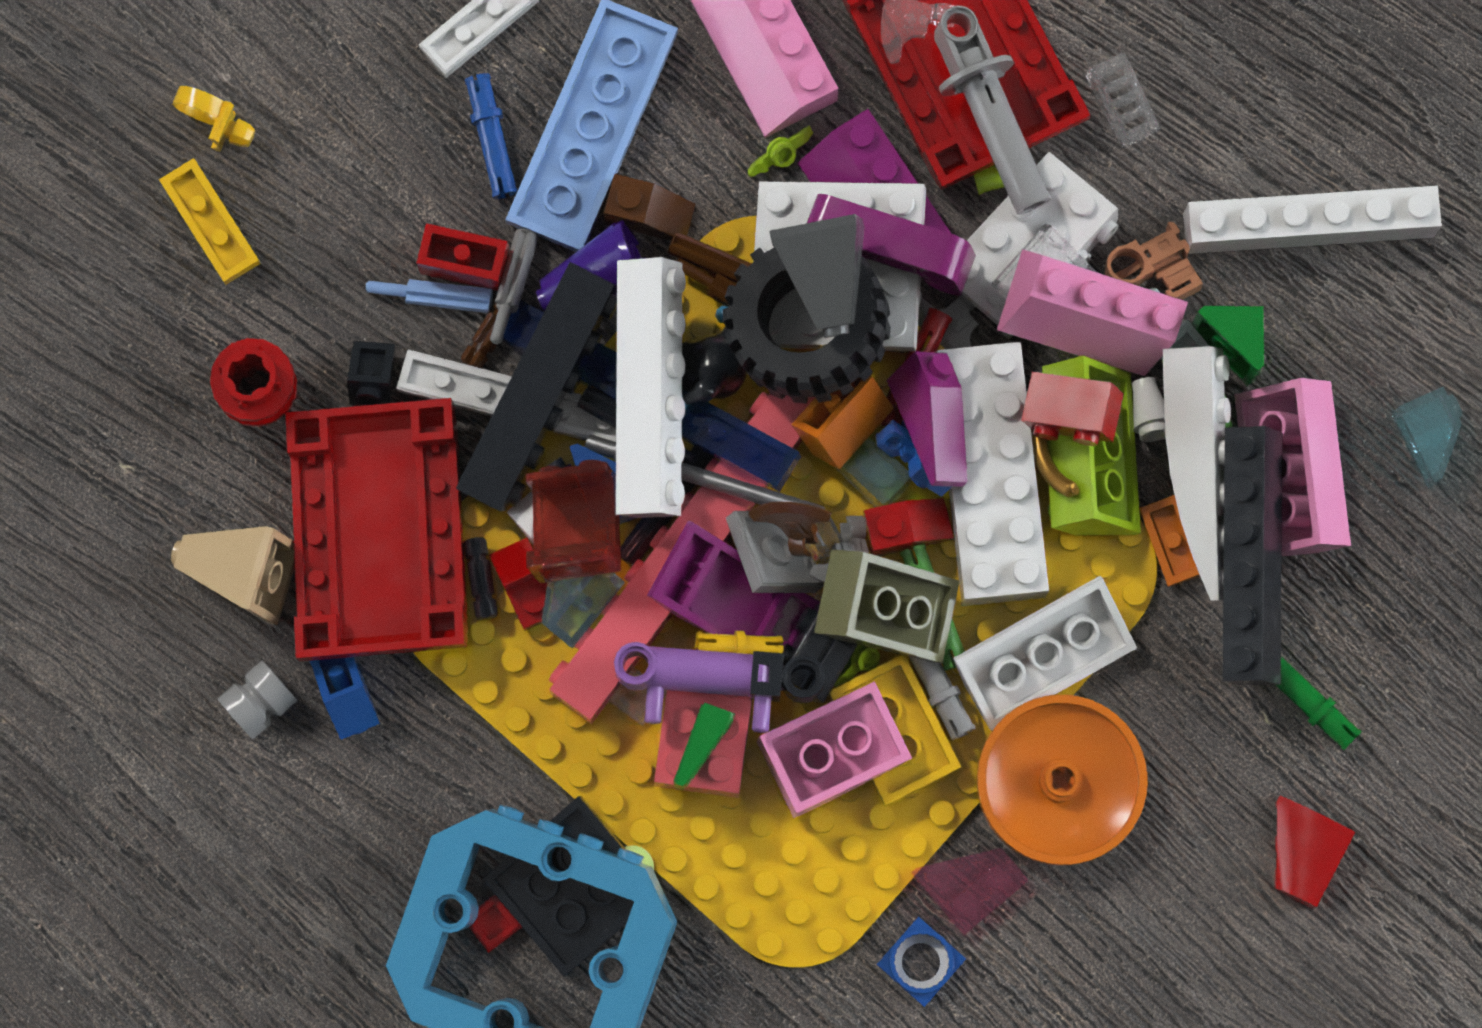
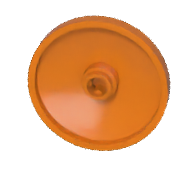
M1049 695L1033 699L1018 706L995 726L980 753L976 784L980 806L987 822L995 834L1008 847L1036 862L1068 866L1096 859L1111 851L1128 836L1143 810L1147 795L1148 776L1140 744L1131 729L1117 714L1098 702L1080 696Z

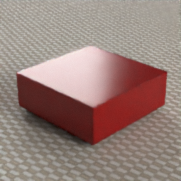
M493 895L479 906L478 917L469 928L487 952L490 953L523 927L500 899Z

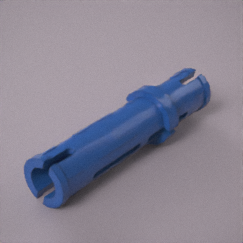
M476 74L477 80H474L473 76L464 80L473 110L470 119L471 123L477 126L492 189V197L495 200L507 198V193H509L510 197L516 195L518 188H516L500 120L503 119L502 109L496 106L490 74Z

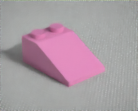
M875 681L759 736L757 741L793 818L828 803L912 759Z

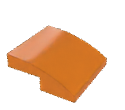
M1175 495L1139 508L1167 586L1171 587L1201 577L1193 560L1180 520Z

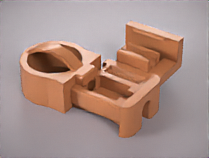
M1168 222L1166 232L1141 245L1135 239L1126 245L1116 247L1111 251L1105 265L1106 276L1137 286L1152 278L1155 272V279L1157 281L1162 279V283L1167 287L1165 295L1181 300L1199 292L1203 285L1187 259L1190 251L1189 244L1186 239L1180 240V230L1174 222ZM1130 256L1136 260L1133 264L1119 272L1114 273L1112 270L1111 262L1117 257ZM1140 268L1142 269L1140 274L1136 278L1130 280L1124 279L1138 271ZM1187 282H1190V284L1184 286L1183 288L1175 292H1172V290L1176 289L1177 287Z

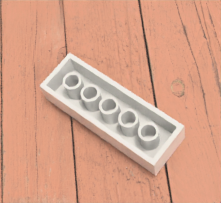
M1021 342L937 350L936 353H947L962 387L968 482L963 487H952L949 490L962 606L1046 598L1049 592L1031 428L1021 421L1027 396Z

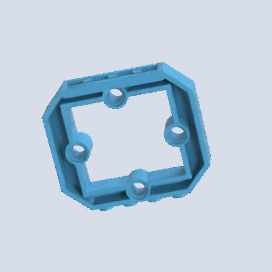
M500 804L498 811L495 809L485 810L431 836L386 963V968L412 1022L429 1028H498L495 1017L498 1010L504 1009L509 1011L514 1018L513 1028H544L529 1022L528 1010L517 999L503 998L485 1006L431 986L449 933L467 929L478 917L479 907L477 900L472 893L465 890L480 845L537 865L542 874L550 880L562 881L572 878L634 901L619 946L600 951L590 962V979L595 987L603 991L590 1028L641 1027L677 925L676 917L653 868L642 863L644 856L623 848H619L618 854L602 849L604 843L602 840L581 833L578 839L571 838L562 834L563 826L544 819H539L538 825L522 820L524 812ZM558 847H564L571 854V865L565 871L556 868L552 861L553 852ZM449 899H455L462 905L463 915L458 922L449 920L445 914V905ZM609 957L616 958L623 966V975L618 981L610 980L604 974L603 965Z

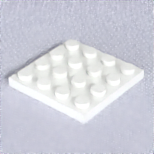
M759 182L754 251L760 247L765 253L774 248L771 242L770 230L806 224L817 194L834 196L924 225L926 187L924 184ZM866 259L878 278L889 304L891 315L888 316V322L891 330L889 339L883 341L884 349L886 351H916L921 276ZM796 289L787 293L777 303L769 321L770 335L780 348L819 349L834 338H824L823 330L816 329Z

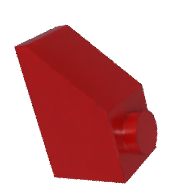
M944 498L906 500L863 511L870 552L879 557L902 552L906 549L911 550L914 546L923 543L928 546L954 540Z

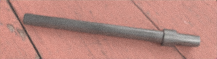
M590 434L586 440L585 447L602 456L612 458L616 462V442ZM681 462V480L757 504L795 502L825 510V507Z

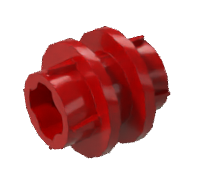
M246 338L231 343L219 353L211 368L210 386L215 401L230 419L244 426L262 427L277 422L286 412H289L296 399L298 381L293 365L278 346L264 339ZM257 370L266 371L270 377L266 387L256 389L251 395H243L239 391V384L242 379L251 377Z

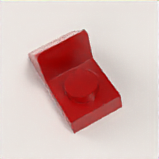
M527 537L489 554L524 631L562 614Z

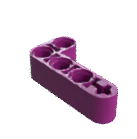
M817 194L807 223L856 214L863 219L865 226L862 257L922 276L929 286L939 291L956 296L962 295L976 257L968 241L954 234L834 196Z

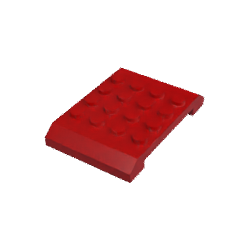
M842 0L923 161L941 190L995 165L964 94L942 96L939 91V86L951 75L935 42L934 32L945 11L953 6H965L974 12L993 57L1010 55L1012 57L1013 66L998 80L1029 148L1090 119L1091 115L1073 80L1068 79L1028 0ZM956 23L947 24V29L952 35L956 37L965 36V31L960 25Z
M452 398L286 412L287 454L290 456L297 605V617H294L296 659L300 662L467 647L468 619L461 491L456 489L460 481L458 428Z

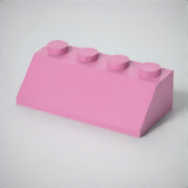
M690 0L764 138L837 102L839 88L791 0Z
M1022 249L997 330L1078 356L1084 355L1110 366L1145 376L1163 356V349H1169L1175 343L1188 302Z
M1298 378L1235 394L1238 427L1266 426L1283 433L1282 556L1320 553L1351 546L1331 381Z

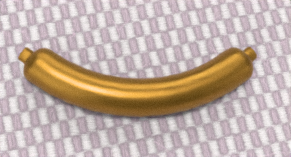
M1031 429L1034 461L1040 474L1052 488L1064 496L1072 497L1078 495L1079 489L1077 484L1065 477L1055 466L1048 450L1047 440L1034 436V431Z

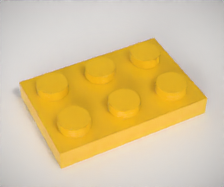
M900 655L832 689L829 693L831 700L834 701L875 681L912 757L911 760L872 779L885 806L962 768L905 655Z

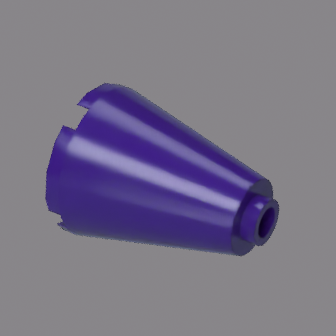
M624 220L610 225L540 279L541 289L536 290V294L544 311L569 262L575 263L617 285L618 260L646 258L641 257L636 245H639V242Z

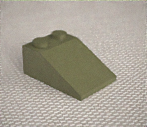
M831 550L814 633L852 644L935 663H943L959 580L866 552Z

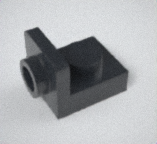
M365 341L353 342L347 377L350 405L364 406L391 403L390 387L396 356L395 344Z

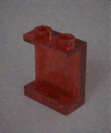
M585 460L577 466L564 468L546 466L540 468L538 472L527 473L526 484L533 494L534 551L526 552V566L537 581L545 583L621 571L620 517L616 515V474L608 463L599 460Z

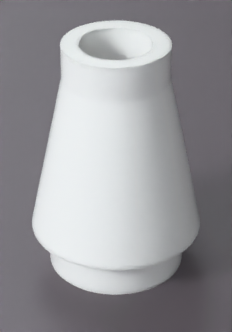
M1145 377L1135 380L1131 384L1133 389L1134 432L1139 434L1142 442H1154L1165 439L1164 399L1157 386L1156 378Z

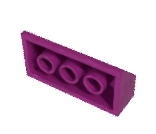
M869 109L834 129L798 162V166L809 182L918 184ZM926 196L924 225L951 233Z

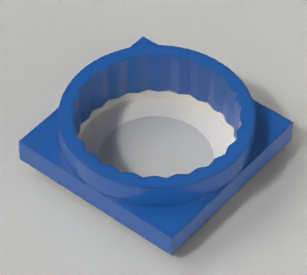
M918 916L876 965L925 1007L963 964L966 958ZM917 943H925L932 946L940 958L938 972L927 981H915L909 978L902 967L904 952L910 946Z

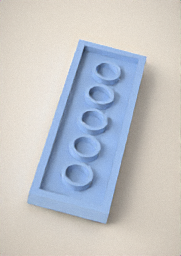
M610 0L600 1L505 219L507 224L519 229L531 230L538 237L575 252L587 244L609 194L614 174H617L676 39L678 34L677 27Z

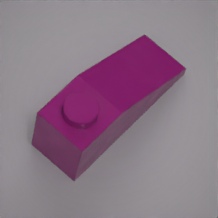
M915 351L887 379L888 385L931 486L963 487L968 482L962 387L947 353Z

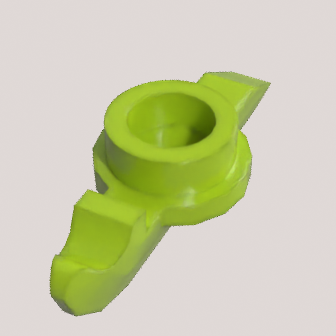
M807 125L789 138L778 137L771 141L766 153L750 165L748 175L754 177L759 173H766L772 165L777 167L790 166L796 158V149L807 143L813 134L810 125Z
M857 645L834 686L838 687L852 680L858 672H868L876 668L880 661L879 651L874 648Z

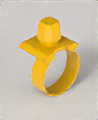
M180 86L178 88L172 105L185 115L213 126L208 138L213 142L211 145L212 149L220 152L226 138L229 139V144L239 147H249L251 145L255 129L251 124L239 118L236 122L233 121L236 112L233 111L234 105L231 102L223 101L214 95L193 87Z

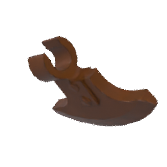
M768 502L749 510L748 515L754 522L771 523L781 528L788 537L789 551L793 556L811 557L812 554L806 549L805 544L818 543L816 535L818 527L815 523L829 522L832 513L822 508L802 503Z

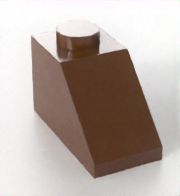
M614 174L604 210L605 224L612 225L624 220L634 232L671 241L677 231L688 236L696 204L654 183Z

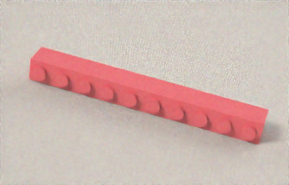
M763 391L749 410L754 416L745 428L738 425L732 431L724 444L729 448L720 461L713 458L705 470L768 488L801 444L802 439L791 424L815 397H808L807 404L795 403L790 396L786 395L783 399H780ZM703 486L698 489L695 495L688 492L681 504V516H678L670 528L663 525L649 544L654 548L645 562L638 559L632 565L624 578L629 582L620 595L613 592L601 607L599 613L604 616L595 629L588 626L574 644L578 652L569 664L562 660L549 678V681L553 683L549 689L551 695L593 724L622 685L615 673L614 659L616 653L622 646L632 642H640L651 646L674 615L648 597L647 594L686 523L691 521L727 543L732 535L726 517L733 511H749L756 503ZM634 656L629 658L624 665L625 672L630 674L642 657Z

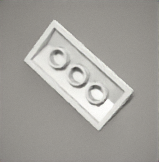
M1098 576L953 659L966 690L988 728L992 731L1008 713L1018 706L1036 698L1055 695L1137 649V646L1104 579Z

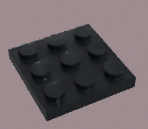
M578 796L550 820V822L564 827L563 835L578 839L581 833L597 838L604 842L602 849L618 854L619 848L625 849L582 796ZM558 847L552 855L553 864L559 870H567L571 865V854L564 847ZM508 856L483 878L485 883L563 977L571 973L626 926L634 901L572 878L562 881L550 880L542 874L537 865L512 856Z

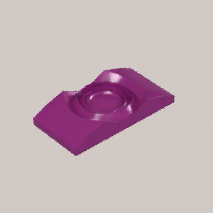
M691 521L686 523L647 594L648 597L669 612L705 633L734 635L735 630L745 631L746 635H778L783 637V644H780L783 646L786 643L792 646L800 631L795 629V626L807 607L814 609L816 604H820V602L806 593H752L738 551Z

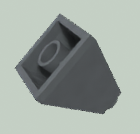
M856 214L769 231L771 240L816 329L823 330L824 338L849 334V325H853L855 322L865 230L863 219Z

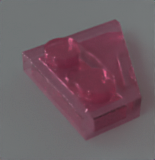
M1002 848L919 867L911 872L916 881L963 936L1029 881Z

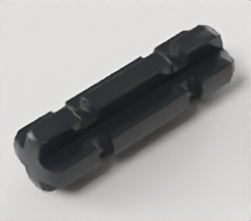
M484 537L470 538L464 541L466 559L470 561L467 563L471 594L476 599L473 602L474 613L477 620L493 619L497 617L498 610L496 600L492 598L495 591L490 561L486 559V556L489 555L487 541Z

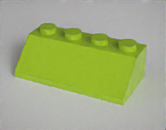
M1084 355L1042 366V373L1112 382L1124 393L1113 443L1099 441L1098 446H1087L1074 442L1071 436L1059 435L1058 440H1047L1048 450L1055 466L1065 477L1074 481L1079 489L1078 495L1066 497L1049 485L1050 503L1048 514L1051 520V528L1075 536L1141 534L1131 373Z

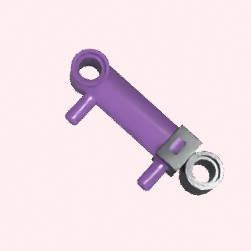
M632 642L622 646L614 659L616 677L624 687L634 691L647 689L644 721L648 724H660L662 722L664 690L750 697V700H754L752 730L758 733H766L769 731L771 701L780 702L781 691H784L786 696L793 702L800 704L810 703L822 693L825 682V673L821 663L814 657L807 655L796 656L789 660L786 665H783L784 653L754 651L753 654L655 647L647 646L640 642ZM639 656L647 661L648 668L640 676H630L624 670L625 662L631 657ZM802 669L810 671L815 677V684L806 690L796 688L791 682V676L794 672Z

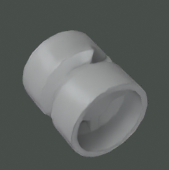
M263 660L244 675V685L233 684L217 698L252 740L271 725V715L282 716L298 702Z

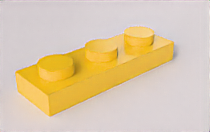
M194 158L159 179L225 285L261 264Z

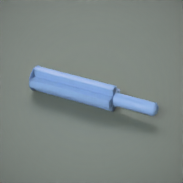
M409 279L407 285L368 281L366 283L367 293L406 297V304L489 313L493 304V291L488 288Z

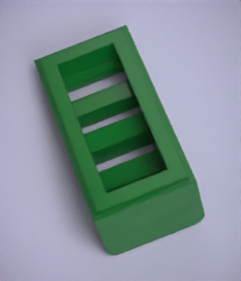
M705 702L704 705L701 704L674 778L675 788L684 790L690 784L733 724L735 719L734 713Z

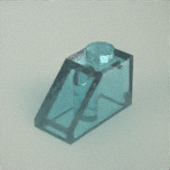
M1444 387L1397 407L1391 414L1428 489L1436 486L1443 479L1462 425L1459 419L1462 417L1460 405L1454 395H1447Z
M870 437L865 440L840 469L834 467L874 507L892 504L912 481L908 470L894 457L888 456L877 446V442Z
M574 544L549 575L541 623L569 647L573 648L625 582L599 559L577 544Z

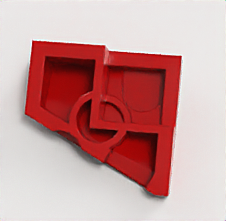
M1280 795L1275 802V809H1277V836H1275L1276 869L1274 889L1314 909L1318 906L1355 831Z

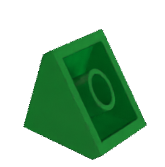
M1203 306L1197 312L1191 323L1192 326L1209 346L1223 348V356H1227L1230 370L1248 387L1264 366V306Z

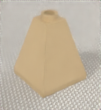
M267 526L183 535L182 541L178 540L175 543L171 553V562L174 568L267 623L277 626L295 569L294 541L276 529Z

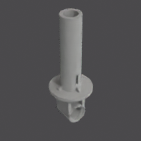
M953 6L947 9L934 32L935 42L951 75L939 86V91L942 96L964 94L1016 214H1024L1048 203L1051 197L998 80L1013 66V59L1010 55L993 57L977 17L972 10L965 6ZM956 23L960 25L965 31V36L956 37L952 35L947 29V24Z

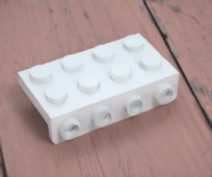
M1050 152L1036 166L1051 200L1035 210L1017 215L1009 196H1007L967 240L971 244L976 257L962 295L997 325L1001 318L1022 249L1084 268L1091 258L1089 252L1098 242L1101 244L1107 243L1119 227L1116 223L1118 220V208ZM1002 332V334L1006 336L1008 339L1013 336L1011 334Z

